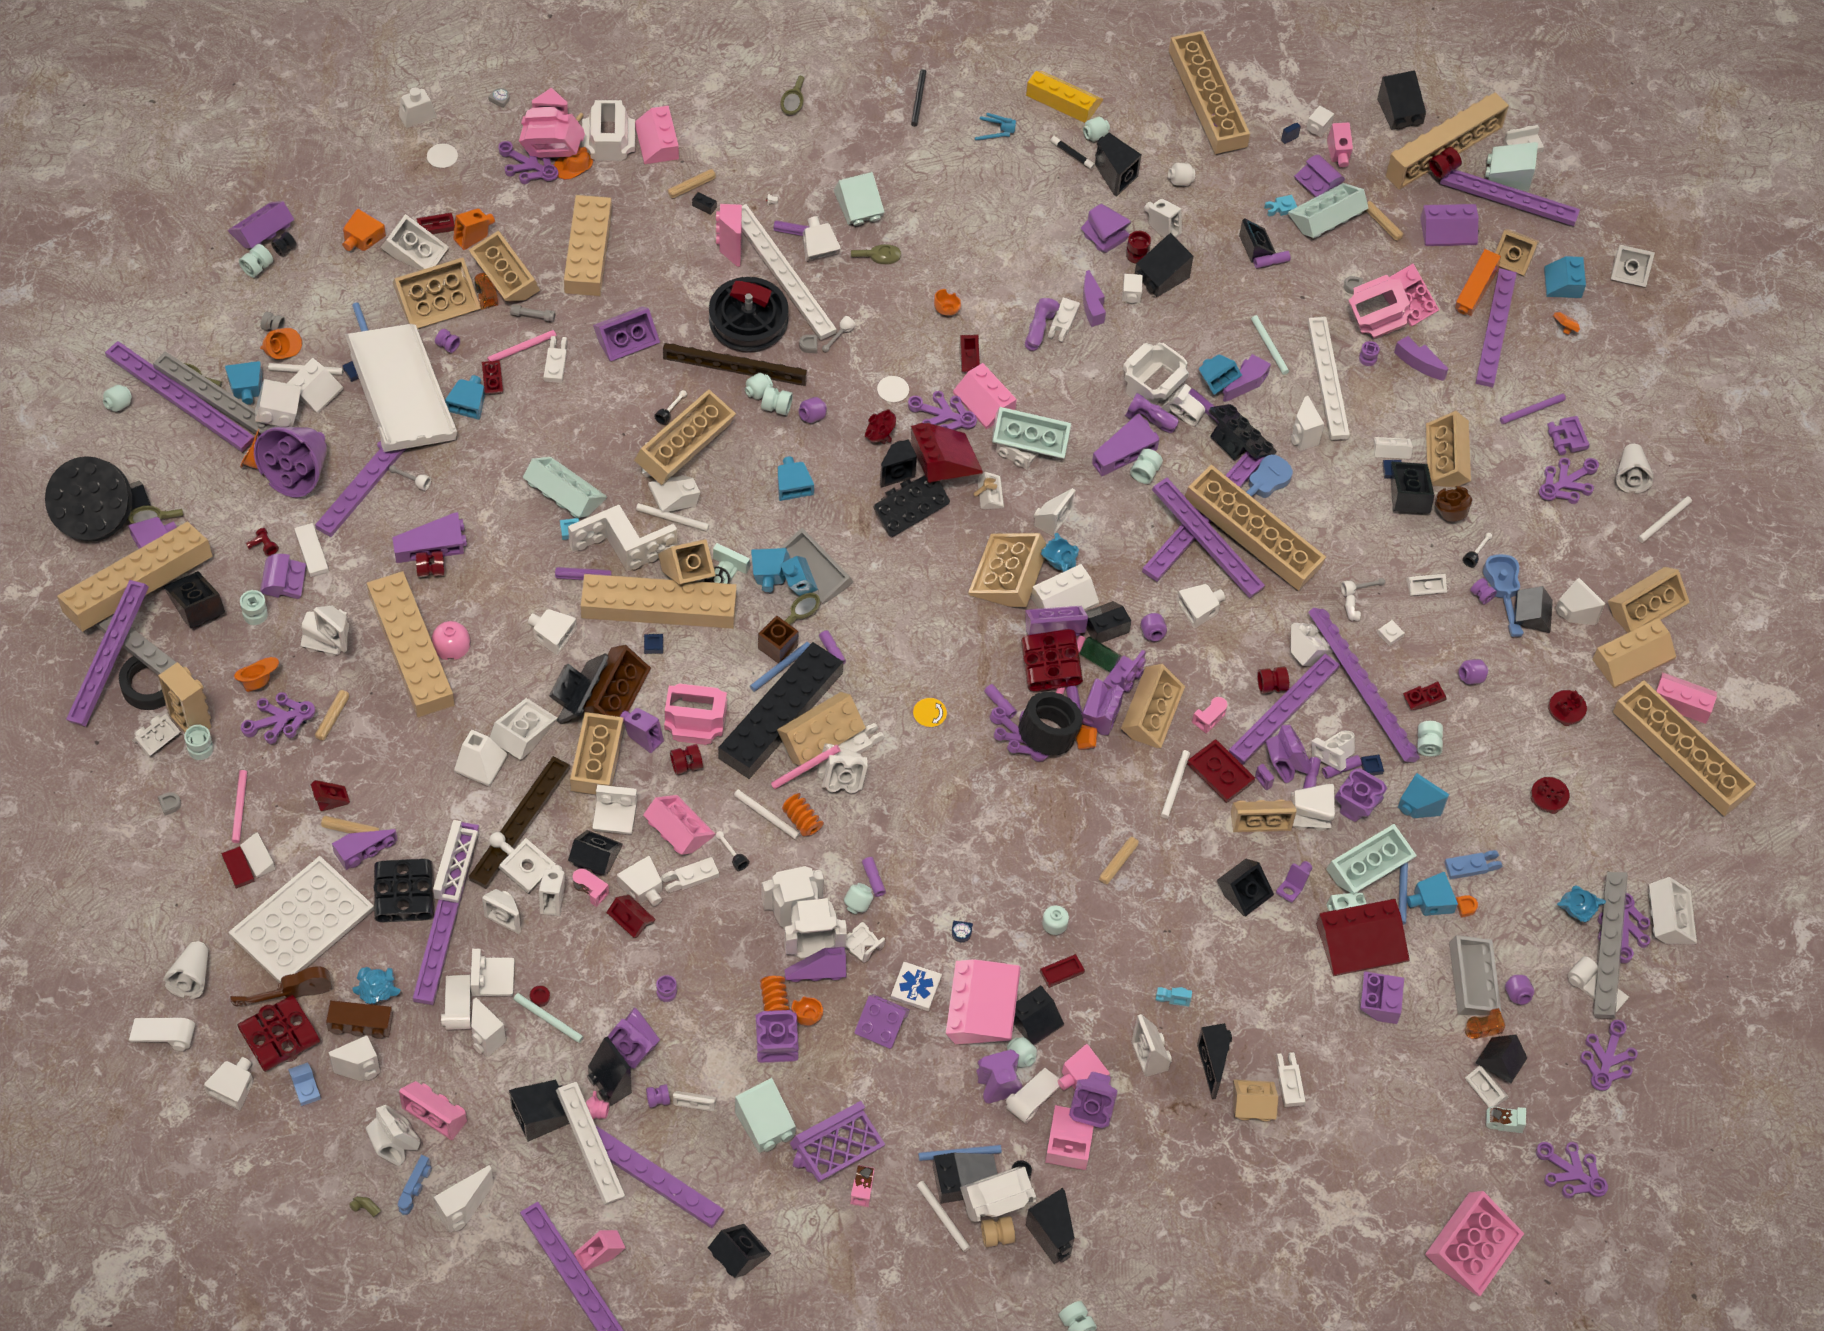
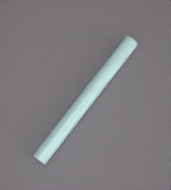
M1257 315L1253 316L1251 320L1282 374H1287L1289 369Z
M519 993L514 996L513 1000L576 1042L580 1043L584 1036Z

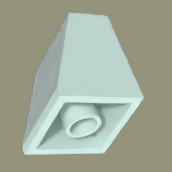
M1532 142L1493 147L1492 153H1488L1486 164H1489V167H1486L1485 177L1490 181L1528 192L1535 172L1538 143Z
M873 172L839 180L833 189L848 225L854 224V226H858L867 220L871 222L878 221L884 214Z
M772 1078L735 1096V1114L759 1153L763 1151L768 1152L776 1144L782 1141L788 1142L794 1137L796 1126Z

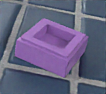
M1261 764L1257 767L1255 778L1265 790L1272 788L1274 777L1265 765Z

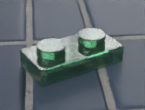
M1090 636L1087 637L1079 652L1080 655L1109 672L1113 670L1122 656Z

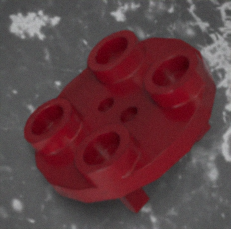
M890 409L878 414H872L868 419L869 424L864 436L873 443L880 441L882 444H886V441L891 442L892 438L889 434L896 426L895 414Z
M1561 690L1551 697L1548 710L1553 718L1561 722L1563 726H1570L1580 722L1585 717L1587 704L1576 690Z
M1554 777L1538 779L1531 789V802L1541 810L1551 814H1556L1567 806L1570 798L1569 789L1566 784Z

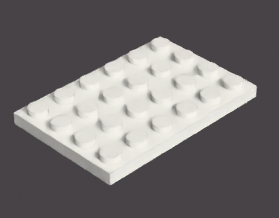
M319 856L228 933L276 981L281 983L283 976L298 973L314 962L374 910V905Z

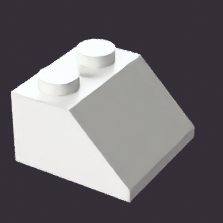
M314 358L287 383L301 387L299 399L317 414L343 389V386Z
M264 379L255 407V421L280 427H293L301 387Z
M1306 396L1302 402L1291 435V441L1293 445L1297 446L1299 451L1319 445L1324 427V422L1309 396Z
M475 998L473 1000L471 1024L473 1047L478 1053H483L488 1058L506 1042L504 1024Z
M367 1035L329 1052L332 1070L336 1074L363 1081L373 1079L380 1073L377 1055Z

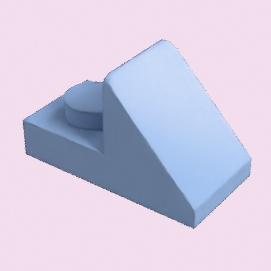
M308 1062L288 1069L301 1106L321 1099Z

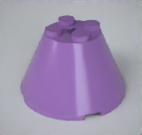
M274 427L267 429L257 438L254 446L255 463L260 474L265 475L273 489L289 497H302L316 487L327 453L323 433L308 427Z

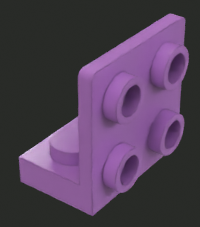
M1142 650L1134 661L1123 656L1103 681L1106 688L1111 689L1118 685L1124 690L1123 695L1125 692L1129 693L1135 679H1140L1144 672L1143 666L1146 663V651Z
M869 995L854 1033L887 1048H892L903 1019L908 1017L910 1009L877 995Z

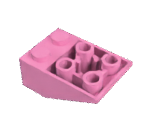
M1414 264L1389 277L1394 280L1400 279L1412 310V314L1407 318V323L1410 326L1439 311ZM1393 290L1382 294L1390 305L1397 303Z
M1055 1105L1045 1163L1086 1170L1094 1126L1074 1121L1069 1116L1070 1108Z

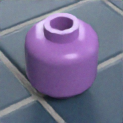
M818 397L802 401L799 408V416L807 423L819 421L826 415V404Z
M1151 613L1144 616L1141 620V629L1147 640L1159 641L1166 635L1167 626L1160 614Z
M1481 659L1466 660L1459 668L1460 679L1468 685L1483 683L1488 675V667Z
M1513 975L1505 984V990L1513 1003L1524 1005L1532 1000L1535 993L1534 987L1527 976Z

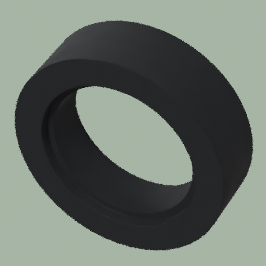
M135 656L130 657L123 664L119 672V684L125 700L133 707L141 710H155L166 706L162 689L153 694H141L131 687L133 676L139 670L147 668V666Z

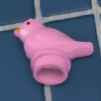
M593 1091L592 1097L586 1101L592 1119L597 1118L599 1120L601 1118L606 1119L609 1112V1103L604 1100L599 1101L597 1091Z

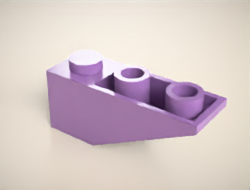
M1253 354L1248 360L1245 359L1240 370L1242 376L1223 389V401L1227 402L1260 387L1269 375L1271 364Z
M395 829L349 833L333 842L332 847L338 860L348 870L358 866L361 861L368 857H374L382 849L391 847L398 840Z
M845 947L821 949L786 968L785 979L798 982L801 979L818 981L822 978L839 980L842 977H846Z

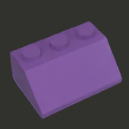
M284 201L270 202L228 229V232L244 248H253L257 244L262 245L261 242L263 240H269L276 236L275 232L288 228L294 218Z
M1476 204L1424 205L1420 219L1425 246L1478 244V213Z
M643 306L593 325L599 344L609 361L660 343L650 310Z
M1082 605L1025 610L1026 632L1028 635L1065 629L1074 630L1076 636L1086 632L1088 616Z

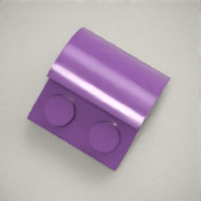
M1314 155L1306 161L1307 164L1294 176L1314 197L1329 191L1345 181V178L1320 155Z
M288 554L269 556L265 560L260 592L277 598L281 594L299 599L302 592L306 563L291 560Z

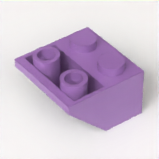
M1364 971L1360 1009L1376 1021L1397 1024L1402 1010L1404 978Z

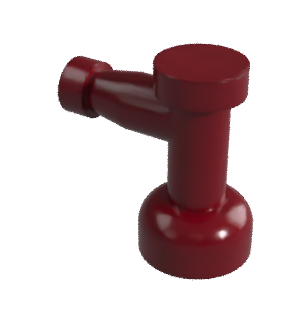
M266 528L258 529L256 531L257 537L246 542L248 549L263 542V552L266 556L277 553L279 547L275 542L270 541Z

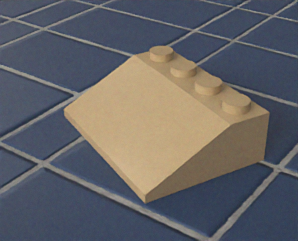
M464 258L400 276L393 280L398 300L409 324L416 325L417 329L481 309Z
M1040 533L991 534L968 594L1009 607H1026L1045 559L1041 554V550L1046 547V542Z

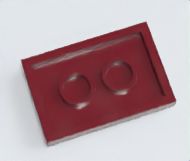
M1217 739L1187 760V765L1226 803L1255 782V777Z

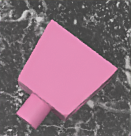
M1349 122L1333 123L1327 137L1331 161L1338 162L1339 167H1347L1349 165V159L1353 150Z
M1086 1044L1064 1063L1062 1069L1064 1076L1058 1079V1084L1062 1090H1066L1071 1086L1075 1089L1077 1080L1087 1079L1091 1072L1110 1076V1073L1089 1045Z

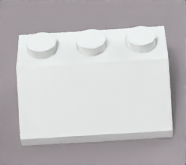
M1082 564L1045 580L1032 588L1031 599L1038 609L1082 605L1083 609L1087 610L1099 604L1092 579Z
M1671 877L1649 884L1654 936L1665 944H1696L1691 890Z

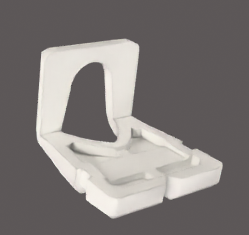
M861 922L853 929V933L847 934L845 949H848L853 956L865 963L876 948L881 950L884 947L885 938L883 937L878 940L873 932L869 931L867 925ZM865 947H871L865 952Z

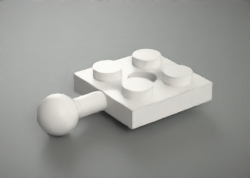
M494 832L489 838V842L493 847L501 848L509 855L499 865V869L528 894L542 880L544 870L551 869V866L556 864L527 838L515 850L505 842V836L500 832ZM530 862L533 868L525 870L522 867V863Z

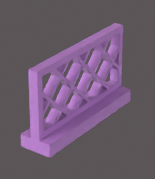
M862 1101L796 1135L789 1143L793 1150L797 1149L818 1182L885 1146L880 1135L863 1111L865 1106ZM861 1118L865 1125L864 1130L854 1127L855 1120ZM840 1128L849 1130L848 1139L838 1136ZM853 1132L863 1135L862 1143L851 1140ZM866 1136L874 1138L877 1145L874 1147L866 1145ZM824 1137L833 1139L832 1148L821 1145ZM837 1141L847 1144L845 1152L835 1149ZM850 1145L859 1147L860 1154H850ZM805 1147L817 1148L816 1155H809ZM820 1149L831 1152L829 1161L819 1158ZM834 1154L844 1156L843 1164L833 1162ZM818 1163L828 1165L827 1172L823 1175L817 1169Z

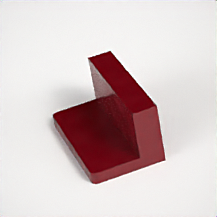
M630 895L616 897L606 912L633 938L638 937L647 924L654 923L656 920Z

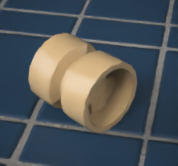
M1011 1216L998 1218L997 1222L993 1219L981 1220V1232L985 1247L997 1246L999 1242L1003 1245L1015 1243V1231Z

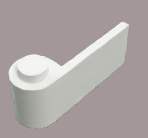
M1583 956L1568 973L1569 982L1573 986L1580 988L1594 1000L1598 976L1597 964L1589 957ZM1619 989L1616 1012L1629 998Z
M470 975L446 976L445 1014H441V1025L446 1026V1030L471 1029Z
M135 1018L129 1041L168 1042L173 1046L174 1050L184 1051L190 1047L195 1023L186 1018Z
M1044 1068L1016 1094L1012 1093L1005 1102L1007 1104L1006 1109L1025 1124L1028 1123L1036 1114L1039 1106L1060 1088L1058 1084L1059 1078Z

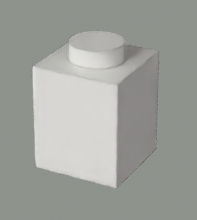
M1319 105L1309 117L1306 130L1322 137L1332 125L1334 113Z
M1124 274L1122 302L1140 303L1142 275Z

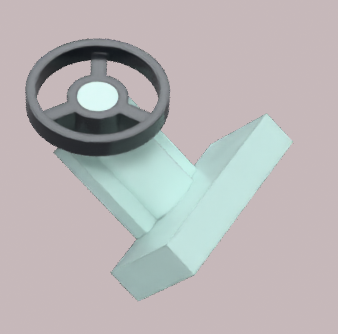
M716 543L713 548V559L720 563L714 567L716 576L710 577V579L706 578L704 582L730 584L737 571L747 574L750 569V558Z

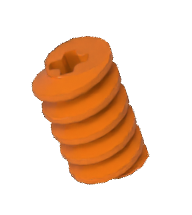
M800 793L794 794L784 802L782 810L787 813V817L800 830L802 836H810L819 831L824 822L818 821L819 816L814 815L815 811L810 809V804H805L806 799L800 798Z
M782 976L762 978L760 980L764 1011L790 1010L786 1006L789 1001L786 999L787 992L784 991L786 989V985L783 984L785 978Z

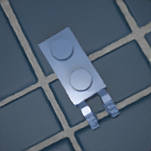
M1496 850L1487 851L1484 854L1477 853L1448 858L1444 862L1450 880L1485 874L1503 867L1501 861L1486 863V861L1493 860L1499 856Z
M421 1155L399 1198L397 1204L402 1215L410 1214L414 1207L412 1200L420 1194L423 1179L428 1178L432 1167L429 1158Z

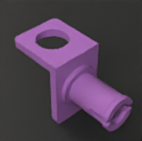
M1303 861L1300 866L1293 863L1285 881L1276 890V893L1289 902H1293L1302 892L1312 871V865L1307 861ZM1289 888L1294 892V894L1288 895L1283 891V889Z

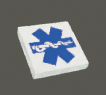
M903 962L891 994V999L929 1011L942 974Z

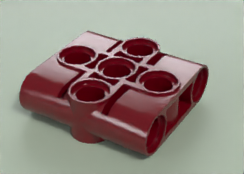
M1065 629L1032 634L1021 639L1027 686L1030 691L1037 692L1076 686L1083 682L1076 632L1074 630Z
M293 995L274 1005H264L260 1008L259 1013L237 1024L243 1038L264 1072L285 1061H294L297 1059L298 1054L320 1043L316 1031ZM269 1015L273 1016L271 1019H265ZM297 1021L301 1022L299 1025H293ZM278 1031L283 1032L281 1035H274ZM264 1041L262 1045H256L257 1042ZM288 1047H292V1048H293V1049L290 1050V1051H284V1049H286V1048H288Z

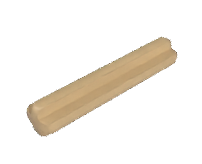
M709 169L668 189V194L671 198H675L715 179L716 174L713 169Z
M1368 201V209L1366 211L1396 241L1400 240L1403 237V232L1371 201Z
M340 690L315 733L317 739L321 741L326 739L349 698L347 691Z
M323 816L321 826L324 828L346 833L379 831L377 827L329 816Z
M1130 837L1100 875L1099 880L1108 884L1138 846L1139 841Z

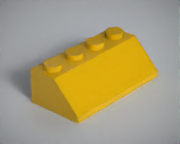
M1035 71L1027 82L1026 96L1084 123L1090 120L1103 101V98L1044 71Z

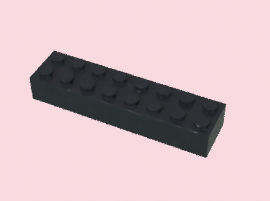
M812 642L718 747V759L750 779L782 743L777 729L808 712L816 705L843 674V661Z

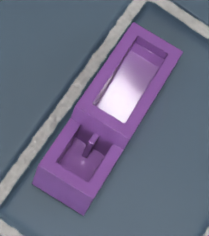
M1088 270L1084 280L1083 304L1090 326L1094 327L1105 322L1106 311L1103 308L1105 296L1090 270Z
M1409 336L1397 342L1394 353L1402 361L1427 376L1441 381L1445 380L1448 368L1426 345L1419 348Z

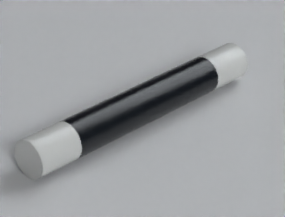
M1053 136L1050 141L1089 169L1092 170L1095 163L1057 137Z

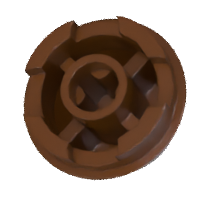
M1455 486V489L1447 491L1444 488L1437 493L1435 505L1443 519L1452 522L1460 521L1468 516L1472 497L1468 494V490L1461 486Z

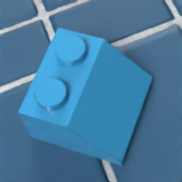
M1565 256L1544 267L1546 297L1582 298L1586 287L1583 257Z

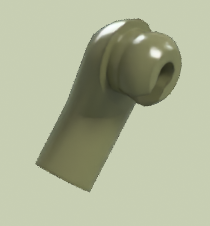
M354 1197L353 1201L349 1204L350 1208L355 1212L360 1208L366 1209L373 1218L381 1211L368 1197Z

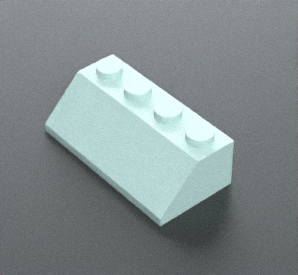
M1342 183L1290 210L1288 214L1302 234L1316 238L1321 233L1334 229L1336 225L1347 222L1349 218L1362 214L1363 211L1368 209L1364 189Z
M999 407L993 426L992 443L1064 459L1071 423Z
M552 457L532 458L522 477L528 481L531 487L541 490L544 496L554 499L558 506L571 511L570 514L576 518L588 517L607 498L605 494Z
M1393 824L1332 860L1326 870L1338 886L1355 894L1414 859L1417 855L1396 825Z

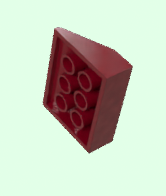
M918 423L911 426L912 447L928 482L983 474L982 468L964 432L931 423Z
M1396 899L1319 913L1316 926L1333 976L1410 961L1402 917Z

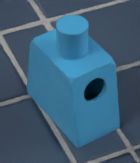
M1220 354L1212 359L1204 360L1203 365L1199 367L1200 373L1214 395L1242 376L1235 361Z
M260 361L226 365L227 379L233 396L242 399V402L247 405L252 404L253 397L259 396L262 386Z
M472 375L469 381L458 380L445 399L449 412L480 420L485 399L484 386L480 384V377Z
M791 456L785 457L783 465L778 466L779 501L814 495V482L803 462L794 463V459Z
M787 548L751 549L754 578L757 584L762 585L764 592H772L774 584L784 583L785 575L781 563L791 559Z
M795 556L781 563L788 585L797 595L801 596L818 590L806 558Z
M1445 872L1418 882L1414 890L1415 895L1407 896L1408 906L1410 908L1419 906L1422 914L1425 916L1455 913L1458 905Z

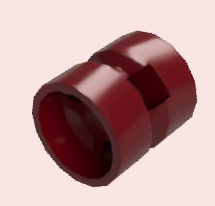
M1448 147L1440 154L1432 157L1428 164L1431 172L1441 179L1451 171L1459 168L1462 165V160L1459 153L1453 147Z
M1134 231L1129 235L1126 257L1131 263L1136 264L1150 251L1151 237L1144 231Z
M443 551L432 552L431 555H428L427 552L416 553L417 577H428L430 574L433 576H444Z
M1285 666L1275 667L1273 671L1270 668L1258 670L1257 681L1261 694L1272 693L1274 689L1277 692L1289 690V674Z
M697 744L686 746L685 750L681 748L670 750L671 763L676 775L686 773L688 769L694 771L703 768L702 757ZM687 755H689L690 762L688 763L686 759Z

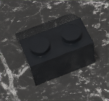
M909 439L891 444L881 463V488L915 478L917 455Z
M1114 601L1085 611L1088 616L1086 629L1095 645L1130 632L1131 619L1124 606Z
M586 830L574 839L568 861L572 862L576 867L588 868L594 874L605 875L611 870L623 843Z
M1244 859L1217 879L1224 897L1245 917L1274 895L1260 863L1250 859Z
M1041 985L1016 1001L1013 1024L1023 1037L1028 1039L1033 1045H1036L1064 1026L1054 1000Z
M745 1224L721 1230L708 1246L713 1257L720 1261L726 1268L727 1273L734 1278L748 1274L771 1255L768 1249Z

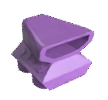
M1099 204L1089 211L1088 220L1081 229L1084 231L1086 239L1093 240L1096 243L1097 250L1107 253L1127 240L1130 234L1125 229L1131 224V221L1107 206Z
M1096 678L1082 712V723L1097 728L1100 735H1109L1119 713L1124 690L1118 685L1108 690L1105 684Z
M1282 725L1279 734L1268 739L1266 745L1273 766L1284 782L1289 783L1294 778L1295 770L1308 774L1312 765L1301 740L1292 726Z
M1361 768L1353 769L1335 795L1336 800L1341 804L1340 813L1354 822L1363 816L1368 817L1374 807L1383 801V794L1387 787L1383 781Z
M635 1007L625 1019H621L608 1035L630 1068L633 1069L639 1065L660 1041L659 1037Z
M791 1010L761 1011L756 1015L757 1061L760 1063L797 1061L799 1051L797 1014Z
M1010 1049L985 1056L978 1061L979 1069L976 1071L979 1077L978 1083L986 1085L983 1098L987 1104L1007 1099L1012 1093L1016 1094L1023 1088L1016 1073L1019 1054L1014 1050Z
M1091 1072L1087 1079L1077 1080L1069 1116L1074 1121L1099 1128L1109 1126L1118 1092L1111 1086V1077Z

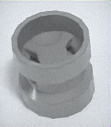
M266 311L261 319V329L284 328L285 317L281 315L274 316L273 313Z

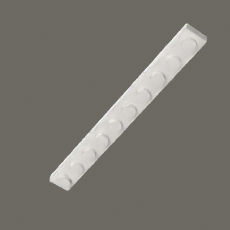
M747 204L743 205L742 232L820 340L836 334V328Z

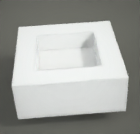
M1393 620L1378 629L1377 632L1389 646L1403 638L1405 634Z

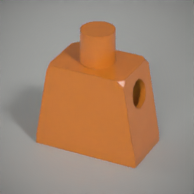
M478 208L456 215L454 241L463 250L487 237L489 225L495 223L494 216L491 213L485 215Z
M357 209L343 228L345 241L342 245L347 251H351L354 247L366 251L386 236L385 225Z

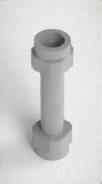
M515 304L511 306V315L544 318L545 321L551 322L555 320V311L522 308L521 305Z

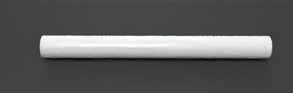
M269 363L268 369L271 371L299 372L305 365ZM325 367L331 375H343V368Z
M1688 496L1642 533L1638 540L1641 543L1646 541L1688 506L1692 499Z
M640 503L636 507V510L704 531L709 529V524L670 512L662 513L660 509Z
M1184 750L1182 752L1161 813L1162 818L1167 819L1169 817L1187 760L1190 756L1189 751Z
M739 789L734 793L736 798L796 840L799 837L800 833Z
M924 1181L917 1184L918 1189L963 1252L969 1250V1244Z

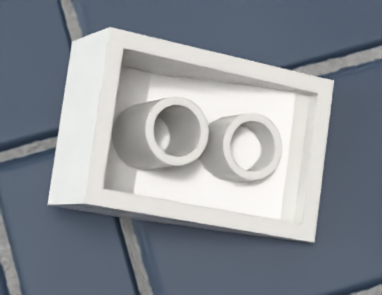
M405 214L380 248L395 259L423 270L436 266L449 247Z
M525 698L495 722L490 738L499 747L521 760L534 749L558 718Z
M1142 1014L1137 1015L1131 1042L1145 1077L1168 1071L1172 1058L1170 1052L1165 1050L1163 1034L1159 1033L1157 1027Z
M490 1165L434 1196L436 1212L449 1233L461 1230L468 1223L493 1187L494 1183Z

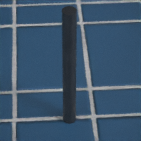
M921 69L919 73L911 125L914 127L918 125L927 73L924 69Z

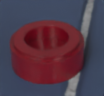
M544 986L532 988L530 991V1001L539 1007L547 1005L550 1001L549 990Z

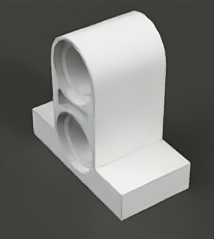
M1185 384L1167 398L1162 409L1166 412L1172 411L1187 424L1195 426L1204 414L1205 407L1189 394L1191 388Z
M1341 731L1326 741L1319 738L1312 740V757L1319 758L1322 762L1339 771L1346 768V759L1355 753V735L1351 731Z

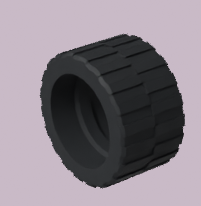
M1052 691L1037 693L1030 698L1018 725L1019 734L1026 745L1036 752L1052 756L1061 755L1069 751L1082 726V712L1075 702L1063 694ZM1040 718L1051 720L1061 728L1048 726Z

